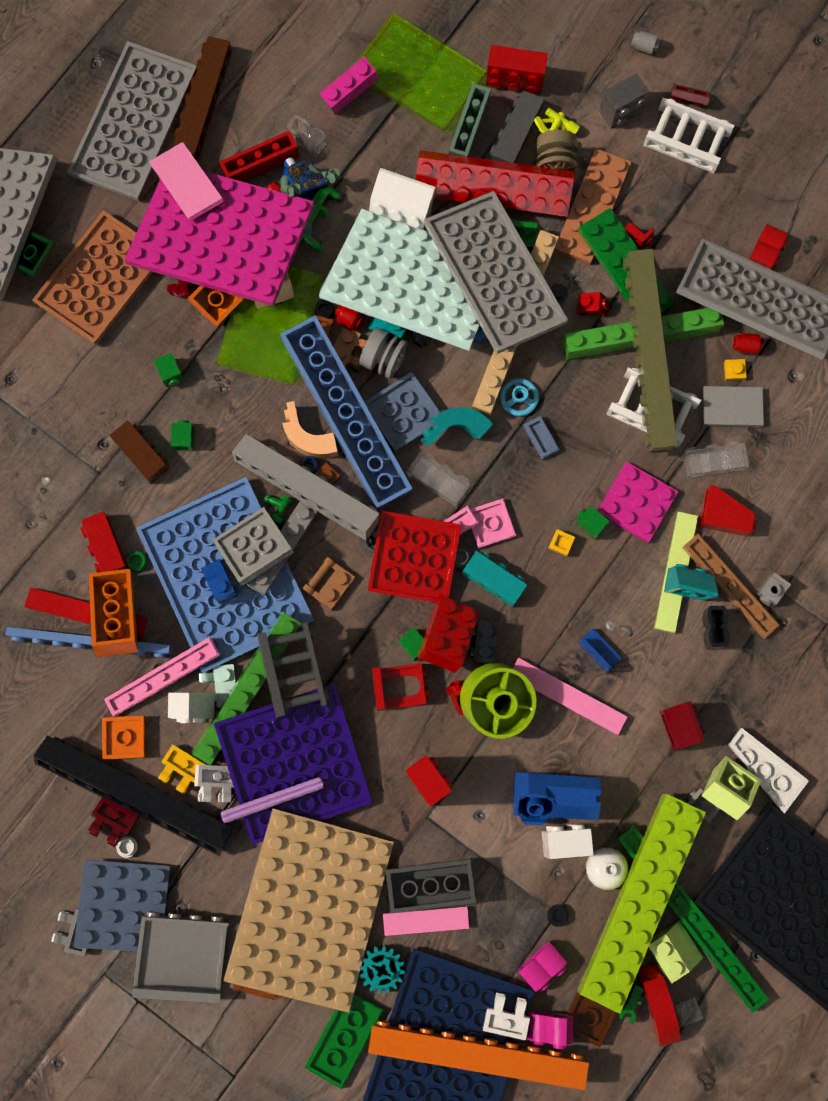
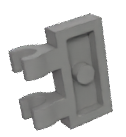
M76 908L74 914L67 911L59 912L57 921L70 923V931L68 935L60 932L53 933L51 942L65 945L64 952L85 957L88 948H74L78 908Z

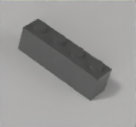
M524 90L520 97L517 96L513 103L514 110L512 113H508L505 120L507 125L505 129L501 128L497 137L499 141L497 145L494 144L489 154L492 156L491 160L510 163L517 162L535 125L534 119L539 116L542 110L543 98Z

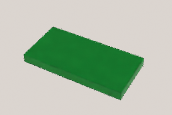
M354 993L349 1013L334 1010L304 1068L336 1087L343 1089L371 1035L373 1023H377L384 1009Z

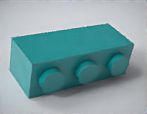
M476 551L462 572L464 576L510 607L514 606L527 586L524 583L525 579L517 574L513 576L507 572L508 568L501 563L495 564L491 561V557L483 551L481 553Z

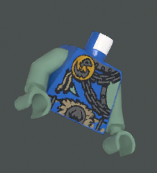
M292 157L288 158L283 163L285 170L281 178V192L289 194L290 197L296 196L307 200L312 199L317 191L327 186L329 181L334 183L336 179H341L340 170L334 168L329 171H322L314 167L309 161L296 163Z

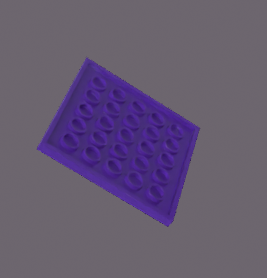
M335 683L323 686V689L327 688L329 701H326L327 705L321 707L320 701H315L288 708L287 711H284L285 716L276 718L272 703L214 723L239 805L318 777L323 782V789L244 816L252 845L263 842L272 809L322 821L372 803ZM314 689V690H311V691H308V692H305V693H302V694H299V695H296V696H293V697H290V698H287V699H292V698H296V697H300V696H304V695L316 693V692H317V689Z

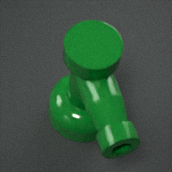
M267 494L264 502L278 507L276 513L270 514V517L277 526L282 527L284 524L282 517L288 505H291L292 499L283 495L278 499Z

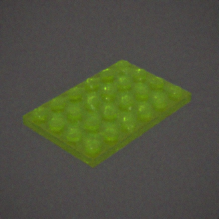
M395 13L390 15L355 62L357 63L365 56L380 78L371 87L443 132L446 131L466 103L472 84L479 85L487 72L482 67Z
M290 266L287 273L291 280L295 298L275 303L274 306L269 305L259 309L256 308L253 300L244 298L231 312L216 365L292 385L297 367L285 348L280 334L313 317L320 288L324 281V275Z

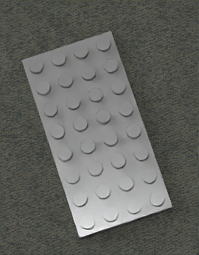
M127 41L67 174L70 177L140 201L153 172L149 161L158 157L162 152L191 87V79L196 75V65Z
M0 148V299L2 300L56 165L57 158L54 155Z
M494 191L424 219L427 231L496 354L567 324L568 319Z
M701 239L676 293L823 360L828 350V295L710 241Z

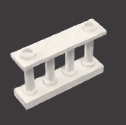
M663 97L658 109L663 112L654 132L648 131L643 146L714 173L721 159L716 156L723 136L729 138L734 125L730 124L727 120L717 119L679 104L673 99ZM670 115L681 119L672 139L662 135ZM688 122L699 126L691 145L680 142ZM706 129L716 132L709 152L698 149Z
M628 367L624 377L629 379L619 402H612L606 415L647 433V428L643 426L642 416L645 413L644 407H641V404H639L637 411L634 412L626 407L635 384L638 383L637 377L640 375L639 369ZM670 386L671 399L683 403L675 422L677 447H679L685 437V434L681 432V428L691 407L696 409L701 400L693 393H685Z

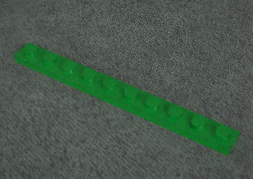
M631 826L617 837V840L634 860L643 837L635 826ZM676 881L667 903L750 1012L754 1013L769 998Z

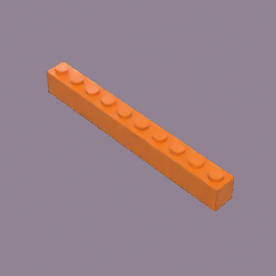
M378 1020L377 1023L372 1025L368 1049L370 1054L580 1090L586 1089L589 1062L587 1059H584L582 1054L571 1053V1056L562 1055V1051L549 1049V1052L540 1051L541 1048L528 1046L527 1049L520 1048L519 1044L513 1042H506V1045L497 1044L498 1041L495 1039L485 1038L484 1041H479L472 1035H463V1038L455 1037L453 1032L442 1031V1034L433 1033V1029L421 1027L420 1030L411 1029V1025L399 1024V1027L391 1026L390 1022Z

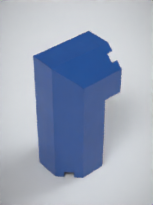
M514 772L513 815L516 817L518 815L524 824L542 826L550 817L551 820L554 818L598 820L601 804L599 802V796H601L600 778Z

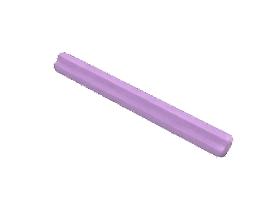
M318 777L221 812L223 822L227 823L323 789L322 779Z

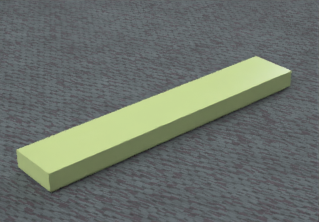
M677 512L654 626L656 630L675 633L682 596L666 593L664 588L668 568L674 567L676 564L689 565L690 556L682 547L694 537L698 519L696 515Z

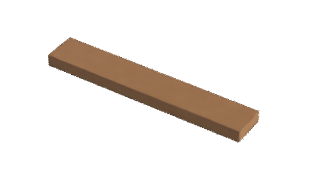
M699 533L682 547L701 569L707 570V574L714 575L718 589L763 639H766L780 626Z

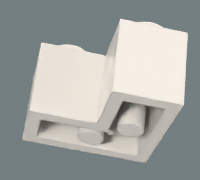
M168 693V718L176 719V722L180 723L206 722V718H214L215 693Z

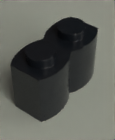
M709 606L704 610L702 616L703 625L706 629L704 632V645L707 650L723 649L729 643V632L726 627L728 612L725 606Z

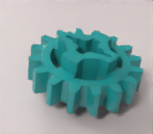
M383 945L382 950L374 946L373 953L367 950L368 958H361L365 964L360 966V970L364 972L359 977L366 979L363 983L364 986L371 985V992L374 988H377L378 994H381L382 989L389 993V987L392 986L394 989H397L395 982L403 981L399 974H405V970L400 969V966L404 965V961H398L400 953L394 955V948L386 951V945ZM384 955L383 959L377 961L372 959L375 956ZM391 960L396 965V972L390 967ZM384 964L387 973L382 972V974H379L377 966L381 967ZM368 967L373 970V979L369 977ZM383 979L391 980L388 983L379 984Z

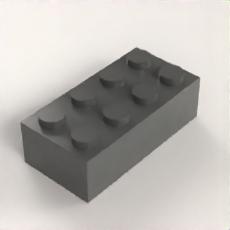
M470 858L386 869L391 914L476 903Z

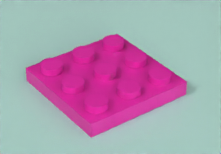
M626 462L597 511L613 524L649 543L679 491Z

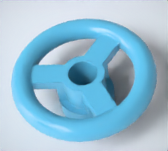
M515 378L508 381L502 387L500 402L509 414L525 416L533 412L537 407L539 393L535 385L529 380ZM521 384L530 388L533 393V399L528 398V390L521 386ZM515 385L512 399L506 402L507 390ZM521 394L523 398H518L516 395ZM522 402L530 405L525 410L511 408L514 404Z

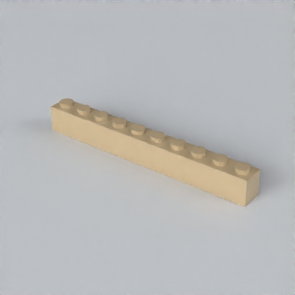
M540 230L531 256L541 274L545 277L559 236ZM518 345L499 354H496L495 351L492 353L472 405V409L480 412L488 419L492 415Z

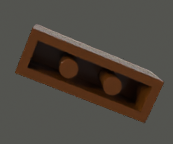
M127 420L109 436L147 481L152 484L169 470L166 465L168 461L161 452L158 455L153 450L155 445L149 438L144 440L140 435L143 431L136 423L132 425Z

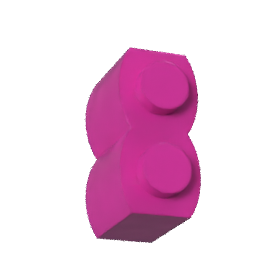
M548 941L518 968V972L535 992L539 989L543 991L550 985L551 982L549 980L554 975L558 977L567 969L565 967L567 961Z
M539 1010L528 1012L530 1021L527 1040L534 1041V1045L545 1046L549 1043L553 1045V1048L566 1049V1046L573 1043V1016Z

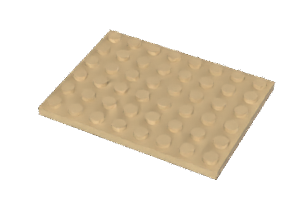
M272 809L224 981L349 1013L360 973V966L362 965L361 958L365 954L394 842Z

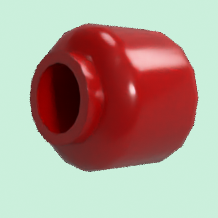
M341 305L335 311L337 323L350 331L359 329L365 320L364 313Z

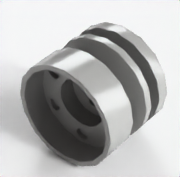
M376 327L363 348L359 364L369 370H373L379 364L378 374L382 375L385 372V377L391 379L402 365L408 342L403 339L399 342V338L395 336L389 343V333Z

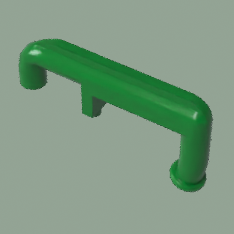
M324 187L314 195L311 201H314L315 206L301 238L303 242L316 250L317 253L321 252L323 243L316 241L306 232L318 213L323 217H329V211L322 206L328 195L334 200L340 199V193L333 187Z

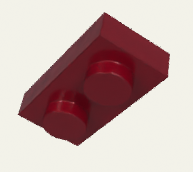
M673 84L671 97H674L673 99L676 101L684 102L688 100L692 101L694 105L703 106V104L708 105L710 92Z

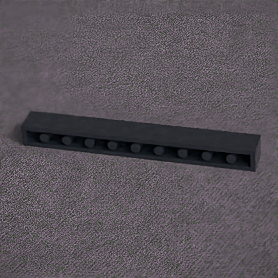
M47 735L34 754V763L218 856L221 855L232 835L233 827L228 822L224 823L223 820H217L210 813L204 810L199 811L193 808L190 803L186 801L181 802L175 799L172 794L157 790L150 783L144 784L138 781L134 775L129 773L126 775L120 772L116 766L112 764L106 765L94 755L88 756L78 747L66 745L58 737L52 738Z

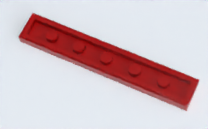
M30 588L25 608L91 625L90 603ZM136 615L137 637L143 638L148 618Z

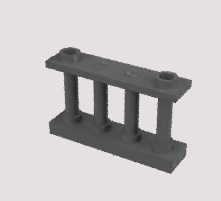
M308 623L302 624L303 631L271 638V636L267 637L266 632L257 634L276 718L285 716L284 711L291 707L320 701V705L323 707L327 705L326 701H329L327 688L323 689L312 644V639H315L313 628L308 627ZM302 639L306 641L308 650L306 652L277 659L271 656L270 649H273V646ZM310 659L313 672L284 679L276 677L275 670L279 666ZM315 680L316 693L287 700L285 698L281 699L280 690H283V687Z

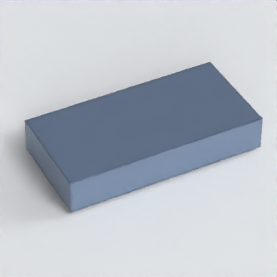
M541 416L523 424L526 433L542 460L560 451Z

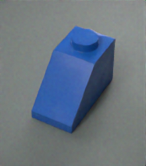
M220 559L201 568L207 584L219 604L238 595Z

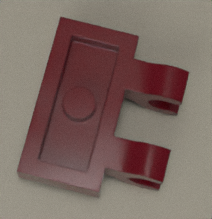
M101 798L91 813V817L95 818L88 831H90L89 834L97 837L103 825H108L113 828V831L107 838V844L115 847L122 834L126 836L130 834L139 816Z

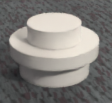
M130 836L122 837L116 845L118 854L124 858L132 857L138 849L137 841Z

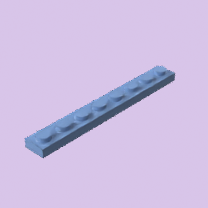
M12 627L6 628L5 635L12 637L11 641L24 642L25 639H30L32 643L44 645L45 641L52 642L53 646L65 647V644H73L72 648L85 649V646H92V636ZM138 642V653H133V655L146 656V653H154L153 657L166 658V655H172L173 647L170 645Z

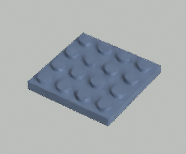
M85 859L74 948L137 952L142 915H147V911L160 912V916H165L170 865Z

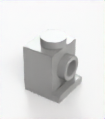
M774 572L769 575L756 595L760 597L759 600L763 604L773 607L778 604L784 593L791 586V583ZM772 587L777 590L776 594L772 593Z

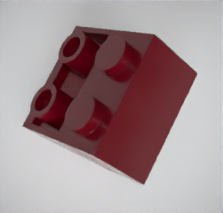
M691 701L659 711L673 751L705 741L706 733L702 724L699 725L697 720L698 711L696 706L691 704Z

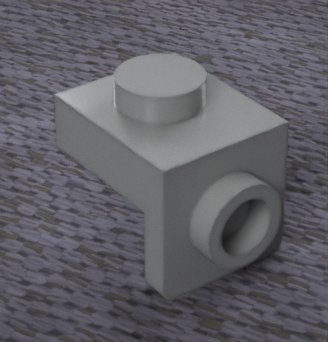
M701 788L698 791L694 790L689 795V802L687 804L706 812L704 819L710 823L721 809L702 796L703 790Z

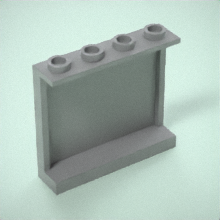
M147 911V915H142L132 998L220 1003V986L228 921H224V917L211 916V920L203 919L202 915H190V918H181L179 913H169L168 916H160V912Z

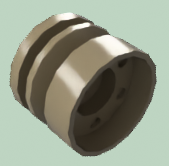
M550 130L537 137V166L574 171V174L577 172V136L567 130Z

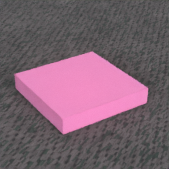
M503 498L470 509L479 524L471 528L478 549L517 536Z

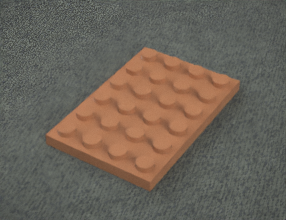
M103 210L32 301L96 346L153 273L152 271L127 265L124 261L136 232Z

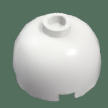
M610 847L593 851L594 856H589L586 862V873L589 881L594 886L603 890H613L620 887L628 875V863L625 857L618 850Z

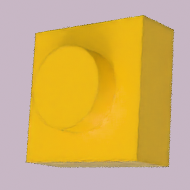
M745 359L724 361L725 381H741L747 378Z
M556 529L548 549L567 557L575 537Z

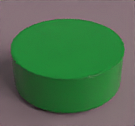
M140 551L130 553L126 560L127 566L134 572H141L148 565L146 555Z

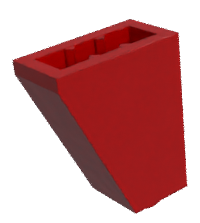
M710 484L706 488L699 527L747 537L755 531L757 521L754 520V512L715 485Z

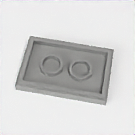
M703 386V426L763 427V387Z

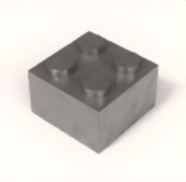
M636 73L603 92L599 112L610 128L616 125L621 126L630 117H637L643 112L649 90Z

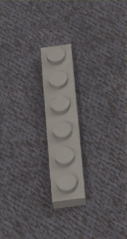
M301 501L280 531L293 551L318 511ZM290 555L249 581L247 586L265 596Z

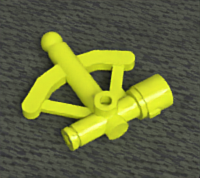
M548 108L545 112V115L550 118L541 119L537 116L534 119L541 133L558 130L560 127L561 130L571 131L576 134L580 128L575 122L565 119L564 113H557L551 108ZM552 122L550 130L545 127L544 123Z

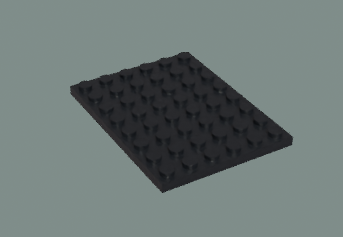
M767 802L693 902L828 1012V848L772 803Z

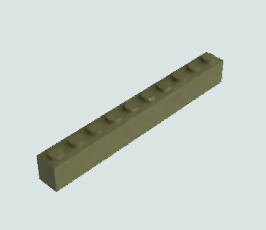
M653 249L629 251L623 259V268L627 270L628 275L625 284L626 289L630 291L628 307L632 309L633 316L630 317V325L635 331L633 347L637 348L635 365L639 367L640 375H638L637 381L638 386L642 388L640 404L641 407H644L645 412L642 416L643 426L647 428L645 444L649 446V452L670 450L677 446Z

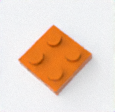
M145 716L102 718L103 760L146 758Z

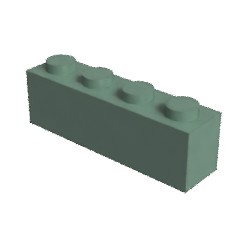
M475 83L472 84L449 149V154L470 157L490 101L491 88Z

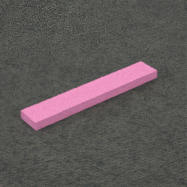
M209 637L104 700L113 717H117L219 657L221 654L212 637Z
M520 658L517 659L513 668L528 678L535 691L606 730L619 735L627 716Z

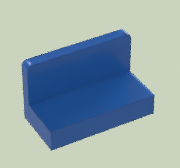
M594 629L578 642L605 672H608L621 659Z

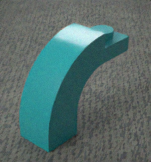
M466 407L450 408L436 413L428 420L433 427L429 426L423 432L424 437L420 441L425 446H430L448 427L453 425L463 428L474 439H480L493 423L474 409Z

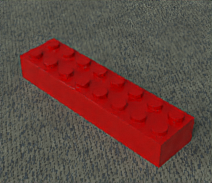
M420 150L416 180L436 187L434 194L436 199L468 202L494 191L503 208L568 217L574 183V171Z

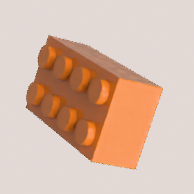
M123 569L89 573L92 648L96 658L138 653L134 581L131 570Z

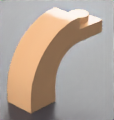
M288 402V409L284 410L286 423L282 424L286 436L293 447L302 454L314 456L317 459L338 457L334 433L312 435L304 431L299 424L295 402Z

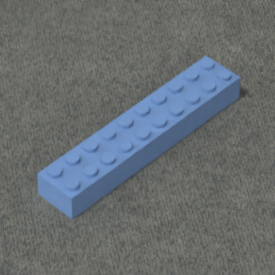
M316 315L281 333V340L331 431L334 433L336 440L374 508L379 511L411 494L412 487Z

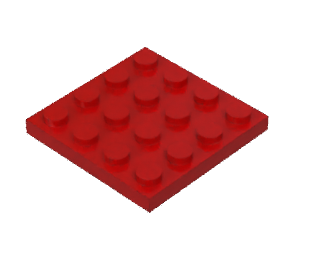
M381 511L367 591L434 603L441 596L449 598L461 524Z

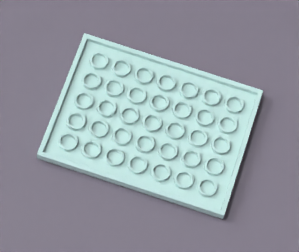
M361 209L320 291L319 298L469 351L480 324L429 232Z

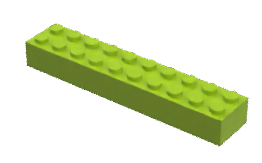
M668 794L661 795L626 880L623 883L577 991L580 995L619 1014L621 1013L706 812Z

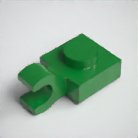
M633 983L622 1011L618 1014V1017L623 1019L624 1014L629 1013L631 1015L629 1023L632 1025L636 1021L634 1009L642 1003L644 998L641 986Z

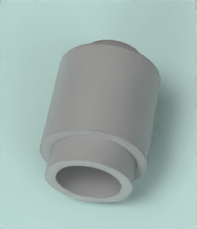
M635 31L631 47H634L637 51L652 55L653 51L657 52L660 40H657L658 35L645 31Z

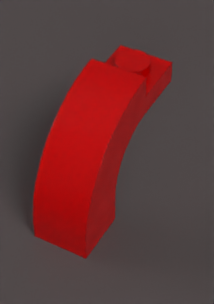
M657 963L640 967L637 975L648 1002L653 1030L660 1047L681 1041L673 1002Z

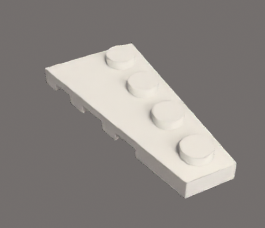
M740 728L728 743V746L747 770L761 779L760 786L777 808L785 814L809 780L743 728Z

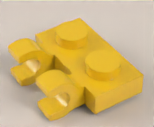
M172 744L161 761L166 767L158 778L168 783L173 772H178L184 777L176 787V790L185 794L191 782L195 783L196 765L205 764Z

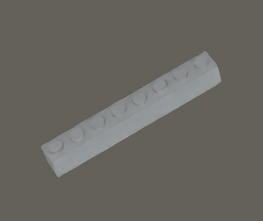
M246 434L232 451L235 462L364 540L368 539L379 524L380 516L374 507L364 505L360 499L355 496H349L339 486L334 487L329 484L324 477L316 476L307 467L297 465L292 458L282 456L274 447H267L262 444L261 440L257 437H251Z

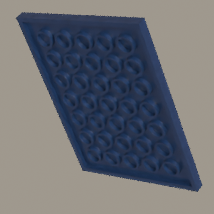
M413 948L388 1022H390L391 1026L399 1027V1024L411 1025V1029L420 1030L421 1027L433 1029V1033L442 1034V1031H449L455 1033V1037L463 1038V1035H472L479 1041H484L485 1038L495 1039L498 1041L497 1044L506 1045V1042L518 1044L520 1039L483 1031L487 1007L494 1008L497 992L505 994L503 1011L515 1013L517 997L526 999L527 1004L524 1015L527 1016L535 991ZM377 1055L362 1101H501L508 1077Z

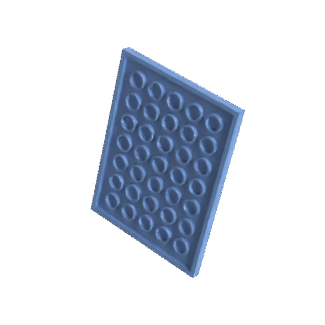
M247 477L136 528L190 648L212 637L221 654L200 667L202 673H207L218 666L259 647L257 634L263 632L267 634L282 611L301 623L299 628L302 627L303 623L310 624L314 622L313 616L287 562L264 596L248 587L247 583L243 586L240 585L213 542L214 538L261 509ZM218 559L221 560L238 594L221 604L215 600L201 569Z

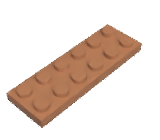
M595 149L554 252L588 265L591 264L594 254L577 229L605 210L613 209L631 161Z

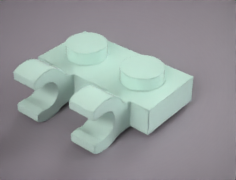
M234 664L218 666L213 669L214 673L199 674V682L201 683L215 681V702H217V708H220L236 683Z

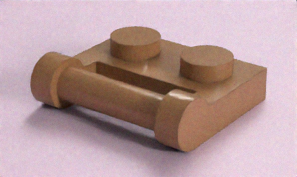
M326 556L323 560L324 563L308 585L305 584L302 589L332 611L355 580V576ZM329 568H332L334 573L318 593L314 590Z

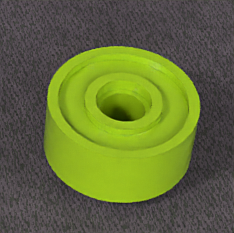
M489 663L482 665L466 678L462 686L460 704L464 716L478 731L488 737L504 739L519 734L529 725L536 710V693L531 682L522 673L506 664ZM500 695H505L506 701L504 705L494 709L495 699Z

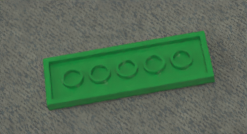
M609 208L581 225L577 230L628 303L630 291L626 289L625 280L628 275L627 270L623 268V259L629 251L639 249L612 209ZM656 275L660 312L663 313L676 303Z

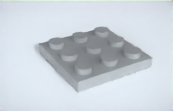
M264 507L213 539L214 544L241 586L294 553Z

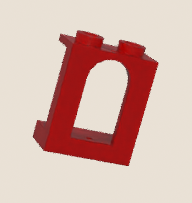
M421 662L388 668H372L377 711L426 705V700L430 699L429 688H424L423 679H427L426 667H422ZM414 676L419 680L420 690L416 695L384 699L382 679Z

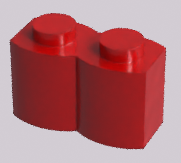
M766 224L749 260L769 269L772 267L776 268L781 258L778 254L780 250L784 251L789 241L786 239L788 233Z

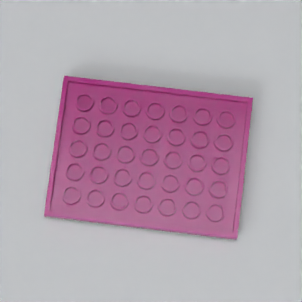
M204 171L222 197L223 203L189 221L160 179L124 259L125 263L274 306L315 206L314 201L296 196L290 197L289 194Z

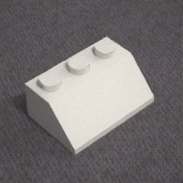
M380 168L371 195L369 211L424 230V219L429 218L431 215L436 187Z

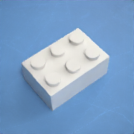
M569 824L567 829L559 825L546 826V831H542L543 853L546 858L594 856L591 829L585 828V825Z

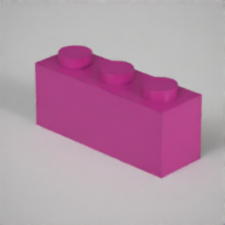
M364 56L319 94L336 115L380 78Z

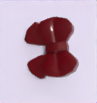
M177 279L178 284H169L167 286V291L171 296L174 294L179 298H184L190 294L189 282Z

